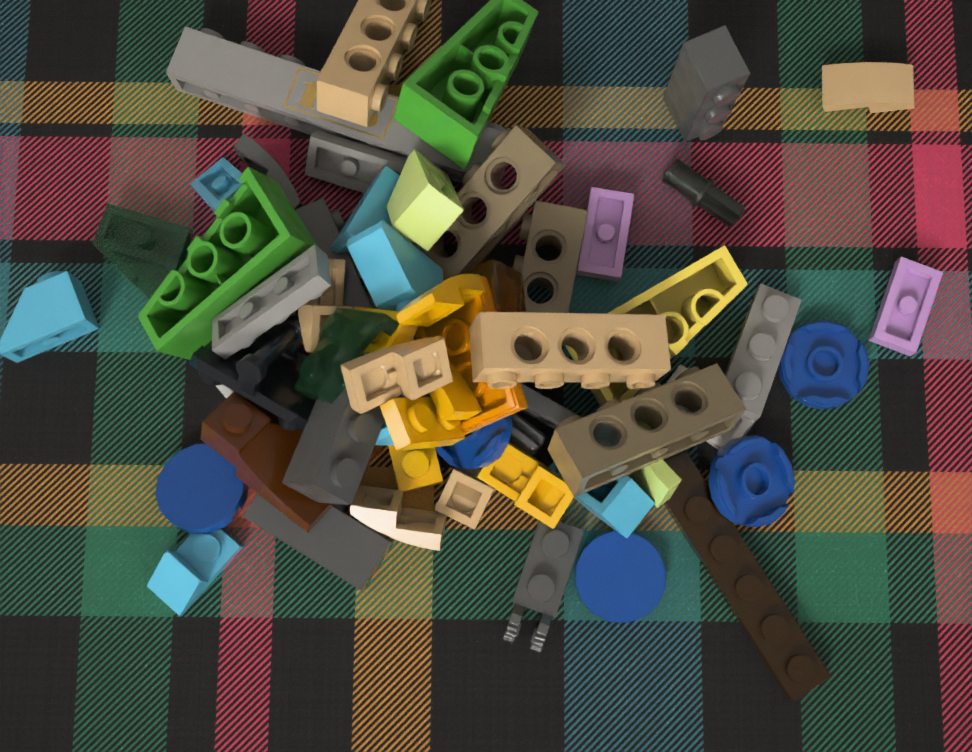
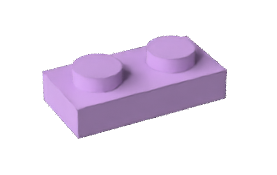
M591 187L576 275L620 282L634 194Z
M904 257L896 260L868 341L908 356L914 355L917 352L943 272Z

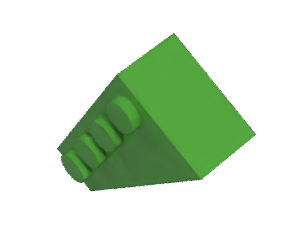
M490 0L402 84L393 119L466 170L523 53L539 11L523 0Z
M247 167L238 179L242 183L230 200L224 198L214 211L217 218L203 237L196 236L186 249L189 253L178 271H170L141 310L138 318L157 352L190 360L196 350L202 345H207L212 340V318L313 245L318 246L277 181Z

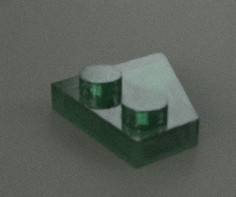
M337 307L335 312L324 322L321 330L322 336L312 355L303 362L299 372L300 377L294 389L308 398L332 404L346 388L340 365L366 355L367 353L364 350L381 331L391 336L396 331L399 323L387 314Z

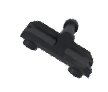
M289 316L280 324L279 332L273 337L264 332L249 347L240 349L226 360L212 351L211 340L207 345H202L196 350L189 362L190 366L199 371V377L204 383L213 386L223 384L277 415L279 425L290 431L304 430L329 370L328 367L302 353L301 343L303 339L299 317Z

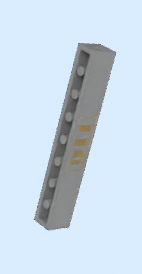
M185 26L166 71L167 76L177 91L312 135L315 130H320L407 158L415 149L447 173L452 183L464 186L462 179L475 164L479 162L483 164L494 151L491 148L492 143L505 130L502 126L489 122L466 170H464L393 119L399 97L388 94L383 110L381 112H374L367 127L317 111V78L321 71L306 67L302 61L289 55H281L279 58L267 54L262 48L250 42L242 41L240 44L225 40L221 34L208 28H202L198 31ZM506 167L501 172V180L504 175Z

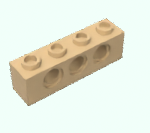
M358 0L317 78V111L367 127L374 112H381L383 110L389 91L387 85L390 79L394 81L398 79L403 64L402 54L405 49L409 51L412 49L418 30L417 23L419 20L423 22L426 20L431 0Z
M479 312L469 327L473 382H488V387L494 389L511 388L516 386L517 382H535V387L540 389L558 388L563 386L564 382H581V387L585 389L604 388L609 386L610 383H626L627 388L644 389L654 386L659 378L671 370L665 315ZM519 344L527 347L532 354L533 360H524L519 357L514 345ZM562 345L573 348L577 353L578 361L567 358L562 351ZM608 345L620 351L623 361L616 360L611 356Z

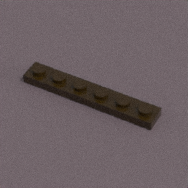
M684 450L663 459L682 479L671 498L664 503L665 507L787 699L792 702L829 679L831 677L830 673L734 524L717 509L711 498L707 482L687 451Z

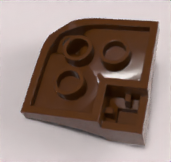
M235 391L202 421L201 440L237 468L235 475L237 478L307 533L334 505L316 502L282 483L303 433L302 429L297 431L284 429L279 425L277 415ZM384 445L374 446L366 468L379 454Z

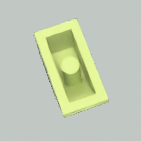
M414 149L406 160L386 208L392 224L391 227L413 244L415 242L426 251H429L464 209L448 174Z

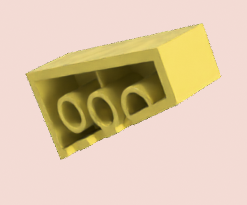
M724 245L607 314L665 315L671 360L748 284ZM565 345L572 359L578 361L575 350ZM608 345L611 356L616 360L623 361L620 351ZM610 383L609 386L604 388L591 389L600 406L613 399H620L623 402L632 398L640 390L627 388L626 383Z

